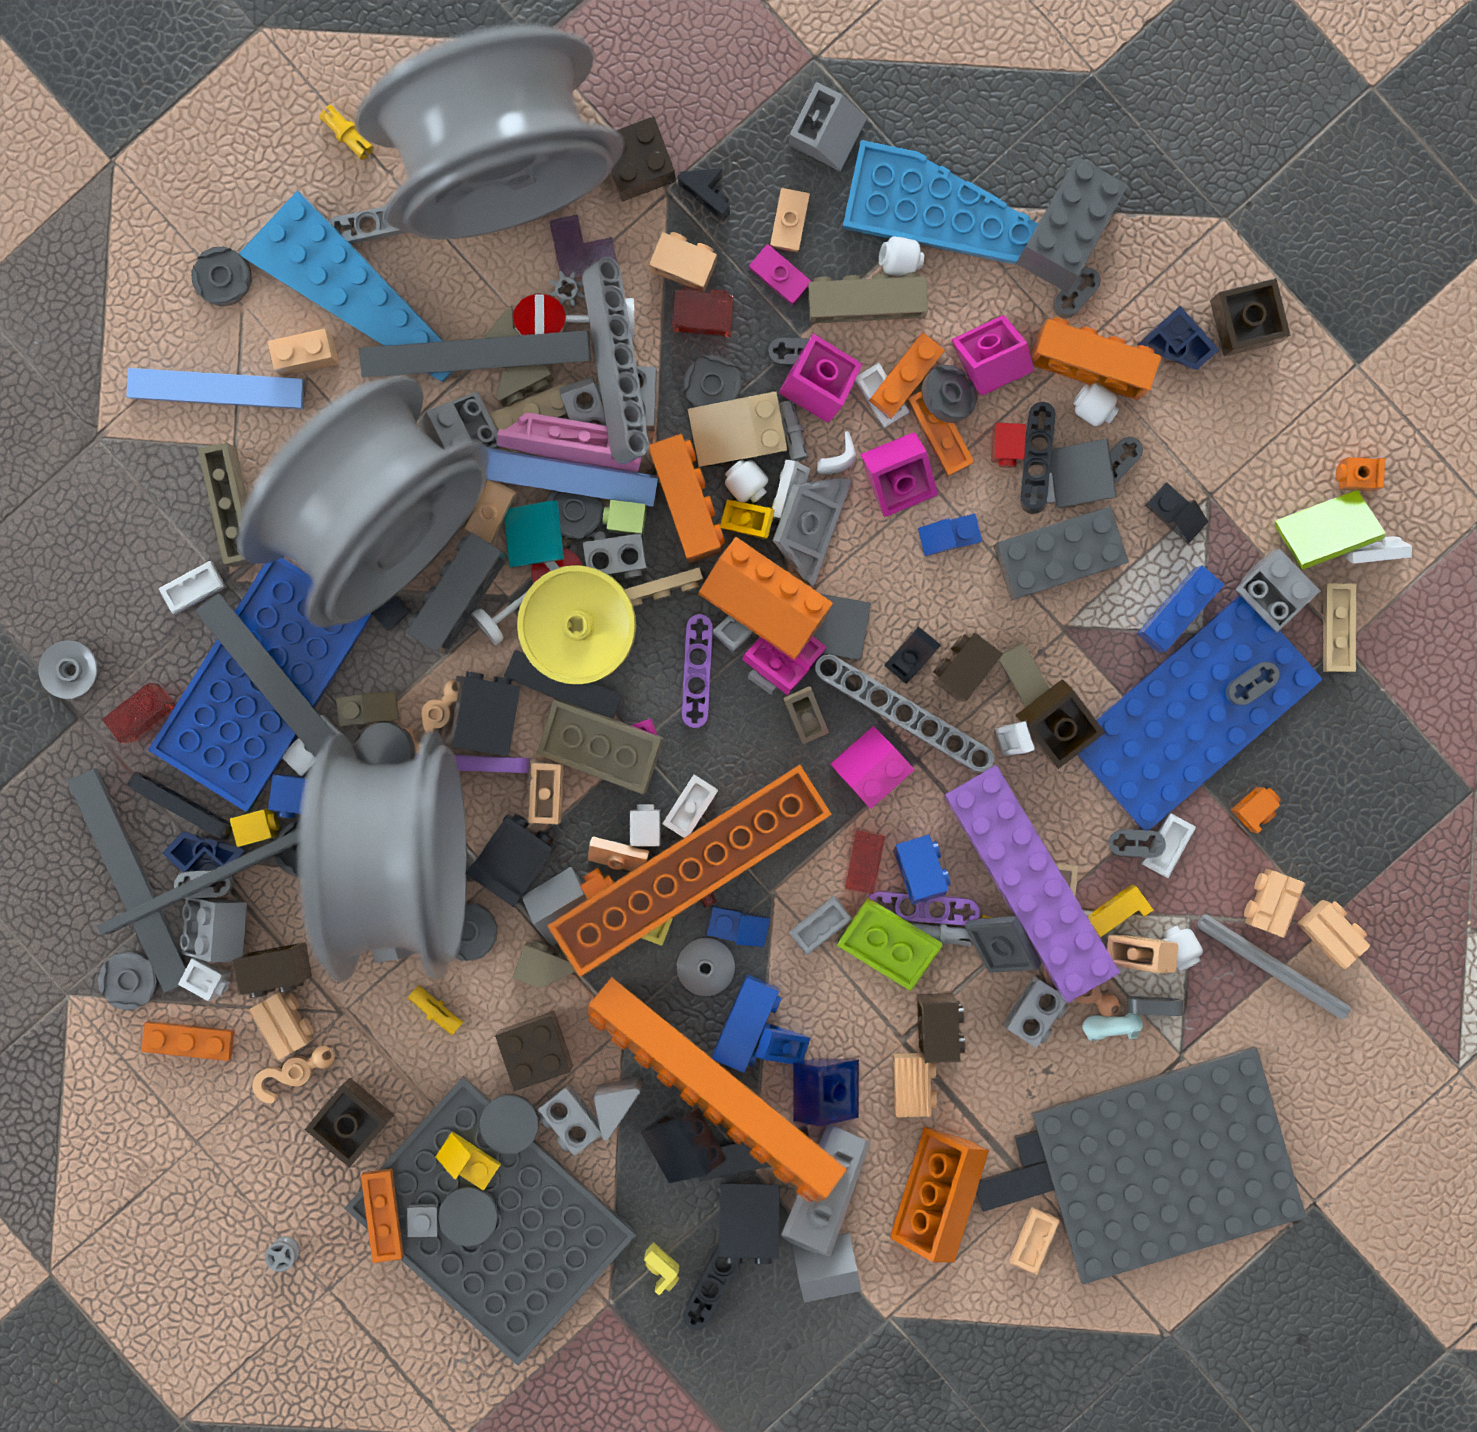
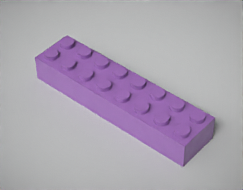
M997 765L945 794L944 799L1012 914L1018 916L1042 965L1064 1002L1069 1003L1119 974L1120 971Z

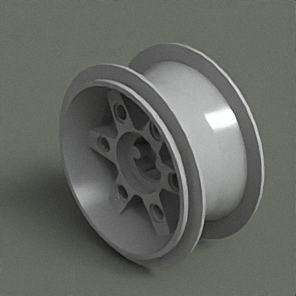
M518 25L492 28L435 45L405 60L383 76L360 104L356 112L355 123L359 134L365 140L375 145L397 148L400 151L408 180L400 186L387 203L386 215L389 223L396 229L427 239L446 240L475 237L513 228L556 212L584 197L601 184L620 159L624 144L619 133L613 129L602 125L584 124L580 118L573 97V91L585 80L593 66L594 55L589 43L582 37L546 26Z
M396 376L366 383L341 396L319 412L290 439L272 460L254 486L244 507L238 535V550L241 556L249 563L254 564L270 563L286 556L293 559L314 582L306 604V615L308 620L316 627H328L354 622L372 613L396 596L422 573L453 539L470 516L484 490L489 462L487 447L483 443L474 440L461 442L447 449L436 445L417 425L423 404V390L420 384L411 377Z
M428 731L422 739L417 758L399 765H370L357 760L353 746L345 735L333 734L327 739L323 749L317 753L310 767L301 817L300 873L302 900L307 932L314 955L318 962L325 966L329 976L335 982H345L354 973L361 953L373 948H407L419 952L427 975L431 979L439 980L444 976L448 964H452L458 955L466 907L467 875L465 873L467 871L465 809L459 768L453 750L449 746L444 745L437 731Z

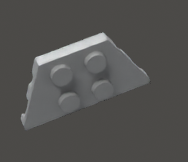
M841 477L792 485L773 542L805 584L815 585L852 481L848 478Z

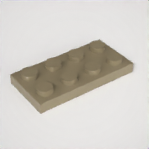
M556 698L553 699L537 755L640 794L647 793L664 738Z

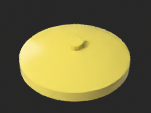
M565 566L546 573L530 587L520 605L517 630L519 641L526 657L542 674L562 683L585 684L605 678L624 662L634 643L636 617L628 594L610 575L591 567Z

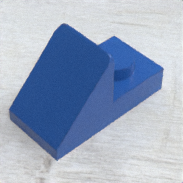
M976 513L954 519L947 518L918 528L924 556L982 542Z
M713 906L707 935L735 941V944L764 947L770 918Z
M770 1024L769 1028H764L755 1056L767 1061L802 1065L811 1038Z

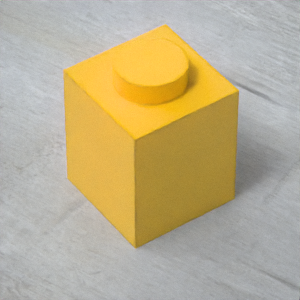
M268 809L230 818L237 847L277 837V830H280L278 816Z

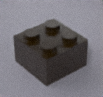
M654 116L615 130L619 133L624 145L620 159L610 172L622 202L676 182L675 170Z
M1277 278L1218 292L1210 300L1224 357L1278 344L1291 336Z
M976 632L969 635H961L951 647V650L954 652L949 659L947 657L943 658L933 670L936 676L932 681L959 702H965L970 698L1003 655V653Z
M1063 679L1015 715L1020 722H1026L1031 737L1058 769L1105 734V731L1076 692Z
M306 942L249 952L233 959L239 995L249 993L250 998L268 995V992L275 991V988H278L279 993L296 990L297 987L304 985L306 979L312 976Z
M952 993L917 994L919 1054L924 1063L961 1062L960 1053H965V1037L961 1035V1030H959V1023H964L963 1005H960V1001H957Z
M555 1011L500 1029L495 1035L514 1091L569 1073L573 1067Z
M349 1078L340 1086L304 1130L350 1168L392 1119L394 1114L353 1079Z

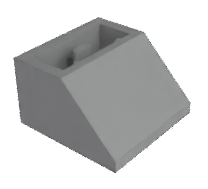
M816 82L789 134V146L841 172L867 121V117L842 94Z
M478 392L427 410L418 422L420 429L436 445L443 449L469 440L479 441L487 448L498 449L501 447L497 445L498 431Z
M1280 548L1269 551L1248 571L1235 589L1275 632H1278L1320 592Z
M186 898V903L182 910L184 919L183 934L180 938L182 954L207 962H233V959L242 956L247 902L225 898Z

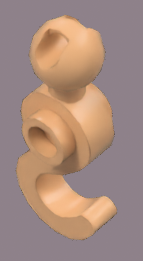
M456 679L449 680L445 684L443 689L444 696L441 699H433L424 704L422 708V722L426 733L428 731L438 732L437 728L450 723L453 717L451 705L453 702H457L459 691ZM405 728L412 737L415 753H418L421 743L415 741L412 728Z
M319 1046L313 1051L310 1058L297 1055L287 1060L282 1069L275 1066L264 1068L256 1074L253 1080L252 1088L254 1094L265 1103L275 1102L278 1099V1095L268 1091L264 1085L267 1077H273L279 1082L290 1086H301L310 1080L313 1069L316 1067L326 1069L333 1064L335 1059L333 1050L327 1046ZM327 1051L331 1052V1057L327 1055Z

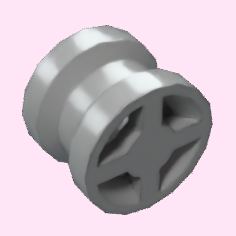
M282 1236L276 1239L267 1249L265 1255L268 1267L277 1272L288 1270L298 1259L300 1246L294 1238L289 1236Z

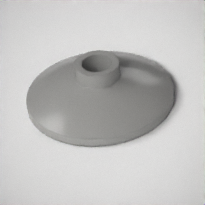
M66 640L57 642L45 650L39 661L38 674L42 685L49 693L63 699H74L86 694L93 687L98 674V665L94 654L88 647L76 641ZM70 665L76 667L74 675H70L68 672Z
M699 938L691 941L682 949L677 960V974L681 983L688 991L700 996H712L722 992L732 981L735 972V962L731 951L725 944L713 938ZM703 963H708L711 966L709 973L701 972L700 966Z

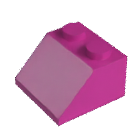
M1005 315L951 339L970 382L973 383L981 396L1034 371L1028 343Z
M812 334L789 371L779 394L829 423L843 407L863 364L817 335Z
M915 432L860 454L867 478L884 517L938 496L927 451Z
M874 726L830 764L870 809L915 770Z

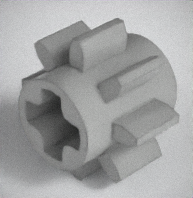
M559 271L561 279L558 282L550 280V283L556 286V291L550 293V296L558 295L561 298L559 301L561 305L565 303V300H569L570 304L574 307L576 306L574 298L577 296L585 297L583 293L579 292V287L583 286V281L576 282L574 280L576 277V272L574 271L570 277H565L563 271ZM565 280L568 284L575 285V289L571 291V297L560 292V289L564 287L563 282Z

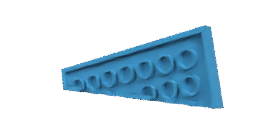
M299 191L294 193L239 253L249 262L384 346L444 341ZM454 371L428 374L441 382H445Z

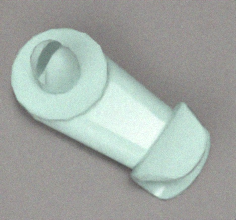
M1132 1013L1126 1014L1125 1017L1092 1015L1086 1018L1082 1029L1089 1041H1092V1039L1093 1041L1101 1040L1107 1036L1127 1034L1129 1039H1136L1139 1031L1143 1028V1022L1139 1014Z

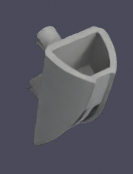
M827 1124L818 1146L847 1170L826 1199L817 1203L812 1200L809 1203L799 1195L797 1196L781 1234L784 1240L809 1252L831 1257L870 1145L867 1140Z

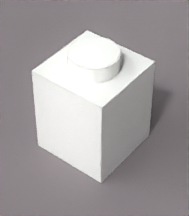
M637 804V810H630V846H660L661 809H654V804Z

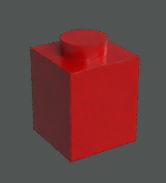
M996 423L992 427L991 462H999V467L1014 468L1016 463H1021L1024 460L1026 424Z

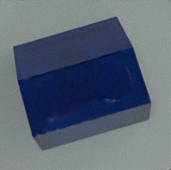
M808 1059L793 1062V1121L820 1127L859 1118V1059Z

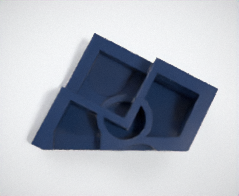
M1181 306L1176 308L1137 344L1150 347L1154 350V354L1195 370L1200 368L1219 351L1218 347Z
M182 831L162 854L184 873L188 871L214 870L243 856L246 851L242 847Z

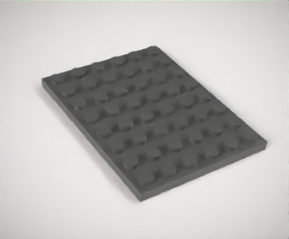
M1254 1046L1031 1113L1082 1284L1306 1218L1258 1049Z
M463 1076L379 1170L390 1168L393 1170L404 1257L400 1260L519 1366L631 1242L637 1232L536 1140L525 1150L516 1154H503L493 1150L486 1144L480 1132V1118L484 1108L491 1100ZM452 1131L501 1163L484 1189L491 1194L498 1209L499 1215L496 1228L487 1240L479 1245L469 1247L456 1245L447 1239L440 1228V1224L437 1237H408L407 1207L409 1205L439 1204L440 1211L441 1204L450 1192L462 1186H476L460 1175L455 1180L436 1158L437 1153ZM361 1189L344 1209L368 1230L363 1189Z

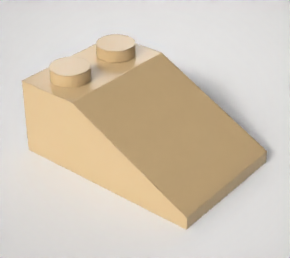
M777 392L687 409L699 467L787 450Z

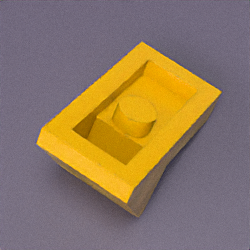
M727 499L720 528L760 539H768L775 509Z
M453 1131L436 1155L437 1160L455 1180L460 1175L483 1191L501 1165L499 1161Z

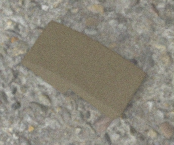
M1023 642L1003 652L999 662L1009 681L1013 684L1023 706L1027 707L1049 690V687Z

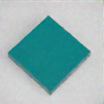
M552 500L508 509L504 521L509 567L517 568L564 560L558 501Z

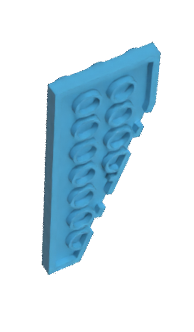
M864 140L860 141L842 229L889 239L896 236L916 240L919 245L1017 265V260L1038 223L1030 219V216L1010 208L1006 202L968 180L966 182L950 173L949 169L942 165H936L928 160L925 155L917 151Z

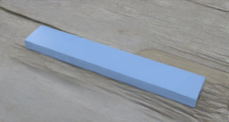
M128 368L126 397L141 400L303 410L305 380L298 378Z
M487 448L489 451L487 480L610 500L641 503L647 506L654 505L658 482L657 475Z

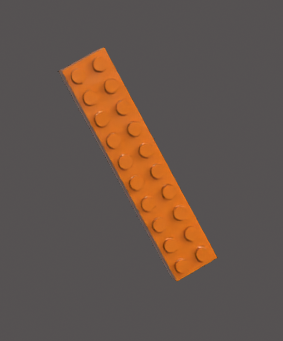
M798 765L547 926L575 971L581 977L832 814L801 765Z
M612 977L588 1005L587 1015L590 1017L588 1022L601 1032L603 1029L613 1036L611 1041L622 1050L626 1048L631 1050L635 1054L634 1060L645 1069H648L649 1066L659 1073L657 1079L668 1088H671L673 1085L681 1091L680 1097L692 1107L695 1104L705 1111L703 1116L715 1126L720 1123L728 1130L726 1135L738 1145L743 1142L751 1149L749 1154L761 1164H764L765 1161L774 1168L772 1173L782 1182L787 1183L790 1181L798 1187L796 1193L810 1203L813 1200L817 1203L826 1199L847 1169Z

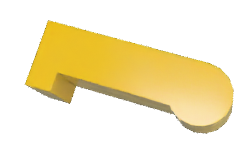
M1131 883L1090 913L1087 918L1099 938H1101L1138 911L1139 914L1145 917L1153 911V908L1139 889Z

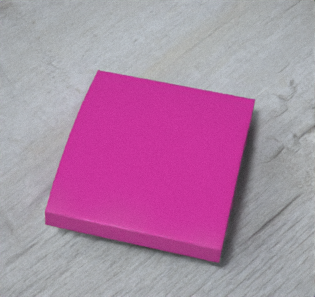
M813 636L794 660L760 637L744 654L742 660L788 696L818 661L827 647Z

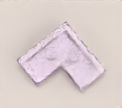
M578 215L549 220L559 271H563L565 277H570L573 271L576 272V277L583 276V272L603 257H610L617 262L612 237L584 243Z

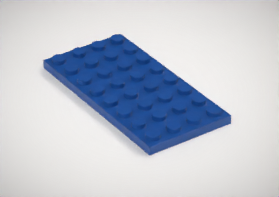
M281 558L263 565L236 608L235 613L315 709L373 615L370 613L359 620L347 624L316 627L308 620L306 615V604L314 585L312 578L299 567ZM217 639L148 751L245 812H250L297 735Z
M1239 595L1099 716L1096 721L1105 731V734L1077 754V756L1141 830L1149 831L1323 679L1280 630L1275 632L1246 600ZM1259 662H1271L1278 667L1280 678L1276 685L1251 703L1234 705L1227 700L1225 694L1227 685L1253 665ZM1260 669L1261 675L1254 680L1256 683L1261 680L1269 681L1268 675L1271 673L1270 670ZM1249 684L1244 687L1236 685L1237 692L1234 696L1244 699V692L1251 686Z

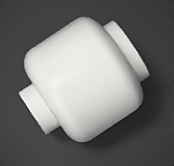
M897 236L891 237L888 242L882 244L879 252V265L883 267L884 272L888 275L901 277L906 273H915L916 270L922 268L924 263V253L920 251L918 242L912 239Z
M1097 382L1090 386L1085 384L1073 401V404L1076 405L1075 413L1095 427L1100 426L1104 421L1109 424L1119 411L1115 407L1118 399L1116 394Z
M741 459L725 473L728 477L725 481V486L739 502L746 503L751 500L755 503L767 493L764 487L768 483V477L753 460L745 462Z
M1175 926L1162 933L1165 938L1163 940L1178 943L1177 968L1180 972L1201 961L1199 957L1202 955L1203 949L1191 929L1180 930L1178 926Z

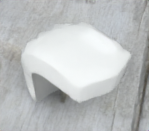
M849 431L845 432V452L838 457L820 459L817 462V473L821 475L839 473L852 466L856 459V452Z

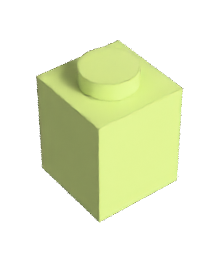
M610 500V507H604L603 524H607L609 532L628 535L641 533L644 536L647 506L641 503Z

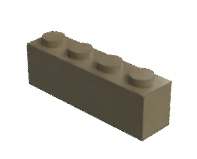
M911 272L902 275L900 278H890L888 274L873 275L872 279H860L858 275L843 277V280L831 281L830 277L814 278V282L808 283L809 324L925 318L928 313L926 276L919 277V273Z
M227 442L200 448L198 453L223 565L234 568L251 564L241 556L238 550L241 518L248 498L237 448Z

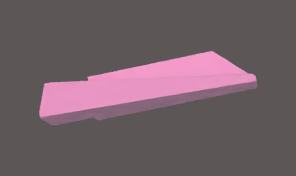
M527 412L507 429L498 430L497 445L547 458L632 472L639 471L641 457L627 464H620L615 461L610 451L607 427L603 425Z

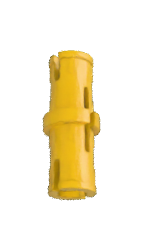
M332 104L326 106V109L329 111L328 114L323 109L319 119L336 133V139L340 143H346L359 159H366L367 156L364 152L366 151L370 155L374 146L365 140L357 131L356 125L352 121L348 122Z
M420 984L407 998V1000H410L427 1015L426 1019L435 1021L450 1036L464 1022L444 1006L445 1002L436 1000Z

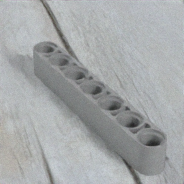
M603 257L583 272V285L610 451L615 461L620 464H627L647 453L649 440L621 270L614 259Z
M824 655L816 662L815 673L820 680L960 764L977 772H984L992 766L994 755L988 747L838 657ZM824 660H831L835 663L836 672L833 676H825L821 673L820 665ZM849 675H856L860 678L861 687L858 691L852 692L846 688L845 681ZM875 690H881L886 695V701L880 707L873 705L870 697ZM900 705H906L911 710V716L905 722L900 721L896 717V710ZM926 720H931L936 725V731L930 737L925 736L921 731L922 723ZM952 735L958 736L961 740V746L955 752L950 751L946 746L947 739ZM977 750L983 751L986 755V761L980 767L975 766L972 762V755Z

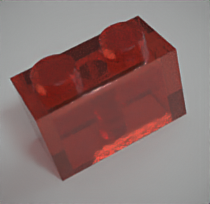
M683 287L682 291L675 290L672 318L673 332L731 337L734 296L728 295V292L724 290H711V294L699 293V289L693 287Z
M147 683L105 716L102 721L120 743H130L172 711L176 704L160 684Z
M854 828L843 882L845 889L874 894L885 841L883 834Z

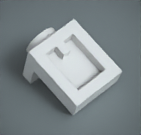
M191 958L178 985L210 1001L219 996L222 997L230 986L228 979L232 972L227 969L220 971L200 959Z

